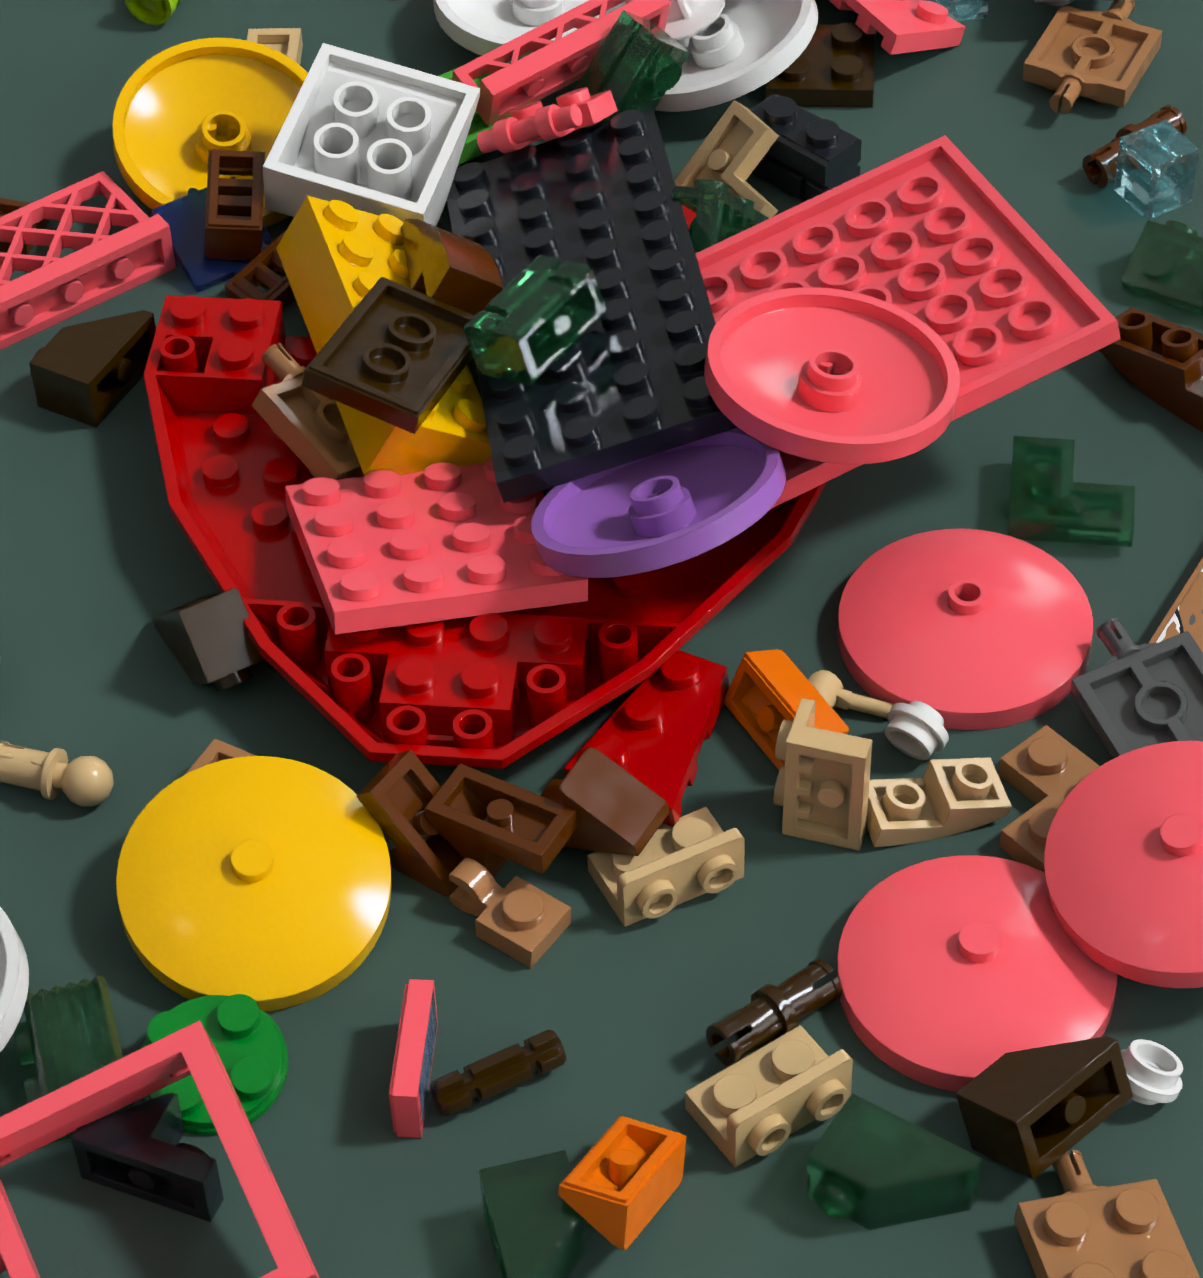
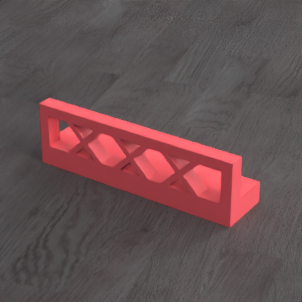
M589 0L453 70L452 80L479 88L473 80L485 73L491 74L480 81V98L476 107V112L489 127L496 121L510 116V111L537 102L663 36L671 2L669 0ZM622 2L626 3L624 6L606 14L607 10ZM572 28H577V30L562 37L563 33H565L566 31ZM528 51H535V52H533V53H531V54H529V55H527V56L521 58L520 60H518V58H519L520 55H522V54H524V53H526V52H528Z

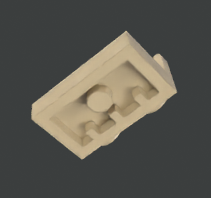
M802 698L794 721L785 719L782 721L775 748V758L785 761V766H781L773 796V804L783 807L782 834L860 851L867 825L872 740L815 728L816 701Z
M704 807L680 817L674 827L667 824L660 825L639 856L601 851L587 855L588 872L624 927L645 918H659L671 911L676 905L705 893L721 892L731 886L736 880L743 878L745 839L737 828L724 832L708 808Z
M799 1025L686 1091L685 1109L736 1168L757 1154L765 1156L776 1151L784 1144L789 1135L814 1120L824 1121L837 1114L846 1102L851 1099L853 1059L843 1049L828 1056L806 1030Z

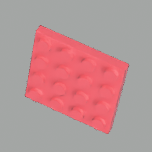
M492 457L488 458L484 463L464 466L444 462L434 463L427 466L424 472L399 475L390 470H375L363 477L338 480L317 477L307 480L304 484L285 486L286 509L335 635L588 601V578L575 577L555 571L547 566L541 558L531 531V521L536 508L545 497L543 491L504 503L496 484Z

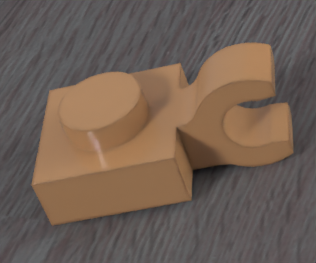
M466 857L449 874V880L459 885L450 895V902L460 910L478 917L475 920L476 937L529 968H532L571 924L570 906L518 876H515L505 888H502L483 865Z

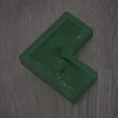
M1027 436L1013 437L1008 536L1024 540L1132 547L1135 486L1073 482L1075 440Z

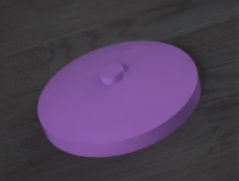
M737 427L555 486L536 508L531 521V531L542 560L547 566L560 573L584 578H608L648 572L698 556L729 541L752 526L773 507L781 496L786 484V472L779 450L756 440Z

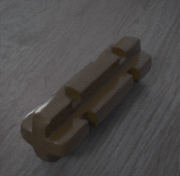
M546 1030L524 1040L523 1047L518 1043L463 1067L464 1073L462 1074L456 1070L432 1081L430 1091L437 1109L442 1116H450L472 1106L473 1099H476L479 1103L533 1079L534 1072L541 1075L562 1066L566 1062V1054L557 1034L553 1030Z

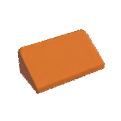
M773 649L744 653L723 703L778 770H780L781 766H785V761L775 758L779 729L784 719L794 721L802 698L816 701L815 728L844 734L849 732L848 726L785 652Z
M620 1116L559 1185L558 1196L610 1243L619 1249L627 1250L680 1185L683 1178L687 1136L679 1132Z

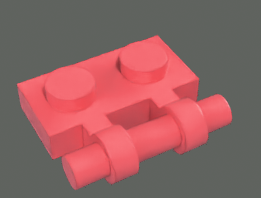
M584 87L557 97L558 106L552 104L543 107L541 101H537L510 111L511 117L498 120L491 129L477 134L478 147L483 153L496 150L502 153H509L522 149L533 142L542 139L550 141L563 137L576 129L596 124L618 111L611 90L590 96L588 88Z

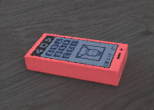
M409 979V984H405L389 1089L393 1132H396V1136L401 1138L422 1139L438 1027L434 980Z

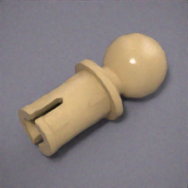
M0 741V782L41 791L44 799L48 800L56 799L63 789L70 802L80 807L97 806L103 803L111 793L114 785L113 772L105 761L96 756H80L68 764L67 752L64 749L54 748L49 753L13 745L7 741Z

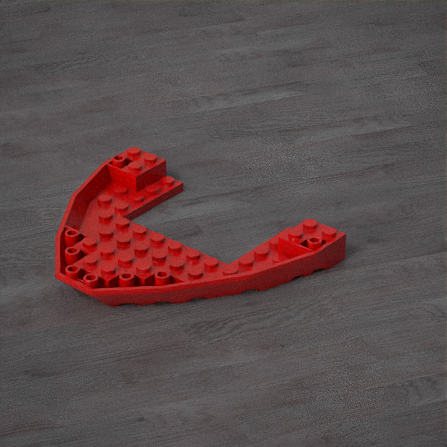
M166 295L144 371V380L170 513L219 590L222 592L237 587L249 615V618L243 620L245 627L261 656L370 761L389 762L397 753L411 749L422 764L458 766L461 763L468 767L497 769L507 767L653 675L670 657L699 633L794 544L828 483L821 484L770 509L762 518L742 533L693 558L664 568L633 575L588 578V601L489 613L479 616L335 635L286 509L285 486L304 484L307 480L315 477L251 406L262 388L282 382L267 364L261 360L265 351L272 345L281 343L283 348L301 367H307L317 355L311 337L286 336L281 301Z

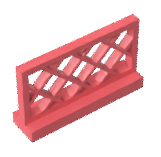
M104 171L1 216L0 242L11 243L7 253L0 252V350L176 269L170 225L159 214L148 217ZM99 194H102L108 200L106 208L80 206L82 202ZM44 219L60 221L57 230L31 227L33 224ZM73 222L99 224L95 234L70 232ZM111 226L128 227L115 234L108 235ZM24 244L50 246L46 257L21 254ZM63 248L80 249L59 258ZM14 270L30 272L10 281Z

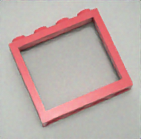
M200 1020L0 1117V1167L74 1132L78 1127L99 1120L174 1082L192 1075L278 1267L259 1278H320L217 1049ZM0 1179V1273L8 1271L10 1278H41Z

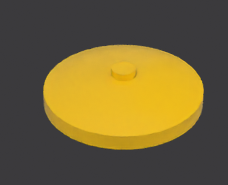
M235 38L192 40L172 46L156 54L142 64L128 79L120 92L114 109L112 124L113 150L116 163L126 184L146 206L157 214L181 226L205 232L209 150L265 152L266 161L308 72L294 60L277 50L259 43ZM219 175V178L253 179V176ZM264 197L263 228L290 217L265 209Z
M246 756L204 765L176 779L161 790L137 816L126 836L118 860L116 875L117 899L126 936L143 965L164 985L189 1000L209 995L231 996L244 994L253 998L258 1007L264 1012L286 1009L306 1003L325 994L348 978L363 963L382 933L390 907L392 886L388 847L379 824L358 800L357 794L352 789L327 772L309 764L280 757Z

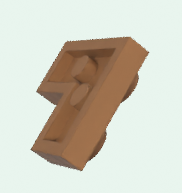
M1047 725L1002 756L999 766V776L1036 804L1001 830L999 847L1017 862L1029 865L1045 872L1044 850L1046 839L1058 808L1080 781L1100 767Z

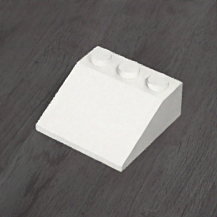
M323 43L263 165L265 209L295 217L308 195L329 202L331 200H341L351 205L354 209L375 215L390 214L402 222L406 219H419L437 226L443 213L480 98V88Z

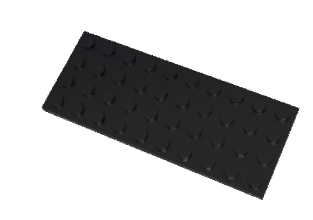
M653 107L641 111H623L610 121L589 128L576 129L563 137L535 146L527 145L522 149L509 152L505 156L484 163H467L456 169L447 197L452 232L456 235L460 234L463 238L476 242L486 249L498 267L503 283L502 291L484 319L490 322L487 337L474 354L496 484L504 503L737 428L717 407L706 386L704 376L705 358L710 334L716 321Z

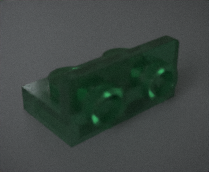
M697 179L694 182V187L673 186L671 198H679L683 206L696 213V217L691 222L689 228L696 253L769 218L754 209L755 203L752 200L728 193L729 186L724 183L708 179Z

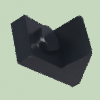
M175 1093L161 1095L78 1127L71 1137L81 1178L208 1222L212 1221L224 1200L216 1159L211 1158L207 1153L194 1145L179 1143L184 1133V1124L178 1095Z

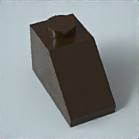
M141 310L63 327L45 347L40 348L35 353L33 359L29 362L38 407L97 428L144 376L156 332L154 313Z
M237 587L204 595L152 617L156 630L194 685L214 682L217 691L229 688L253 677L249 666L264 660L250 639L243 620L249 618V615Z
M1109 1036L1005 1053L955 1093L972 1149L1031 1179L1036 1178L1133 1097L1118 1040Z

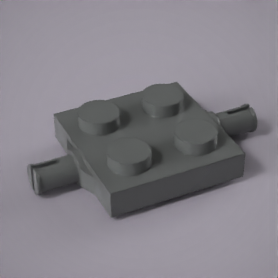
M1110 619V626L1107 620L1097 628L1096 635L1101 639L1112 657L1101 667L1073 678L1071 694L1112 759L1132 750L1153 744L1172 741H1203V652L1189 631L1159 643L1135 645L1120 619Z

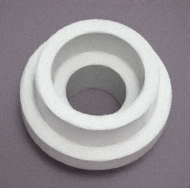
M912 701L910 704L895 703L888 712L887 718L890 723L885 729L887 739L897 749L912 758L928 760L933 752L942 751L949 741V735L943 727V717L934 708L923 702Z
M1144 1039L1134 1040L1128 1049L1121 1050L1133 1095L1131 1099L1145 1105L1170 1103L1176 1100L1183 1085L1180 1078L1183 1072V1065L1171 1050L1161 1044Z

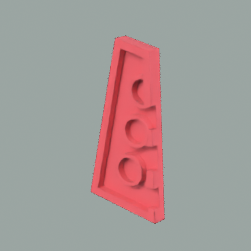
M829 0L839 10L856 12L858 14L856 25L866 34H876V31L883 35L881 47L890 55L959 46L966 28L948 16L949 11L947 8L932 1Z

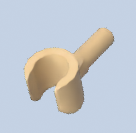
M820 670L808 678L809 682L832 708L836 706L845 710L852 709L888 719L887 715L893 703L854 694L852 691L843 689L840 679L830 671Z

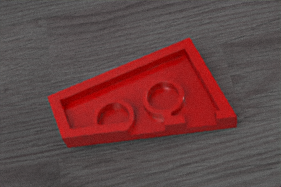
M678 650L653 675L645 679L570 760L564 767L565 776L588 747L597 749L666 800L670 812L662 823L674 827L682 813L680 802L686 786H692L697 774V757L704 740L710 739L730 686L727 667Z

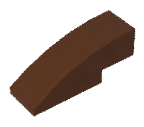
M406 219L401 227L411 289L485 319L503 289L498 267L490 253L480 244L419 219Z

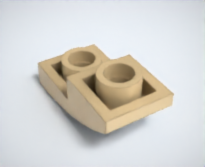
M991 757L933 759L929 761L923 778L874 779L869 781L866 828L874 847L912 844L951 836L986 825L1007 816L1012 806Z

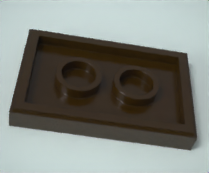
M380 277L306 367L302 386L415 434L486 340L490 322L387 278Z

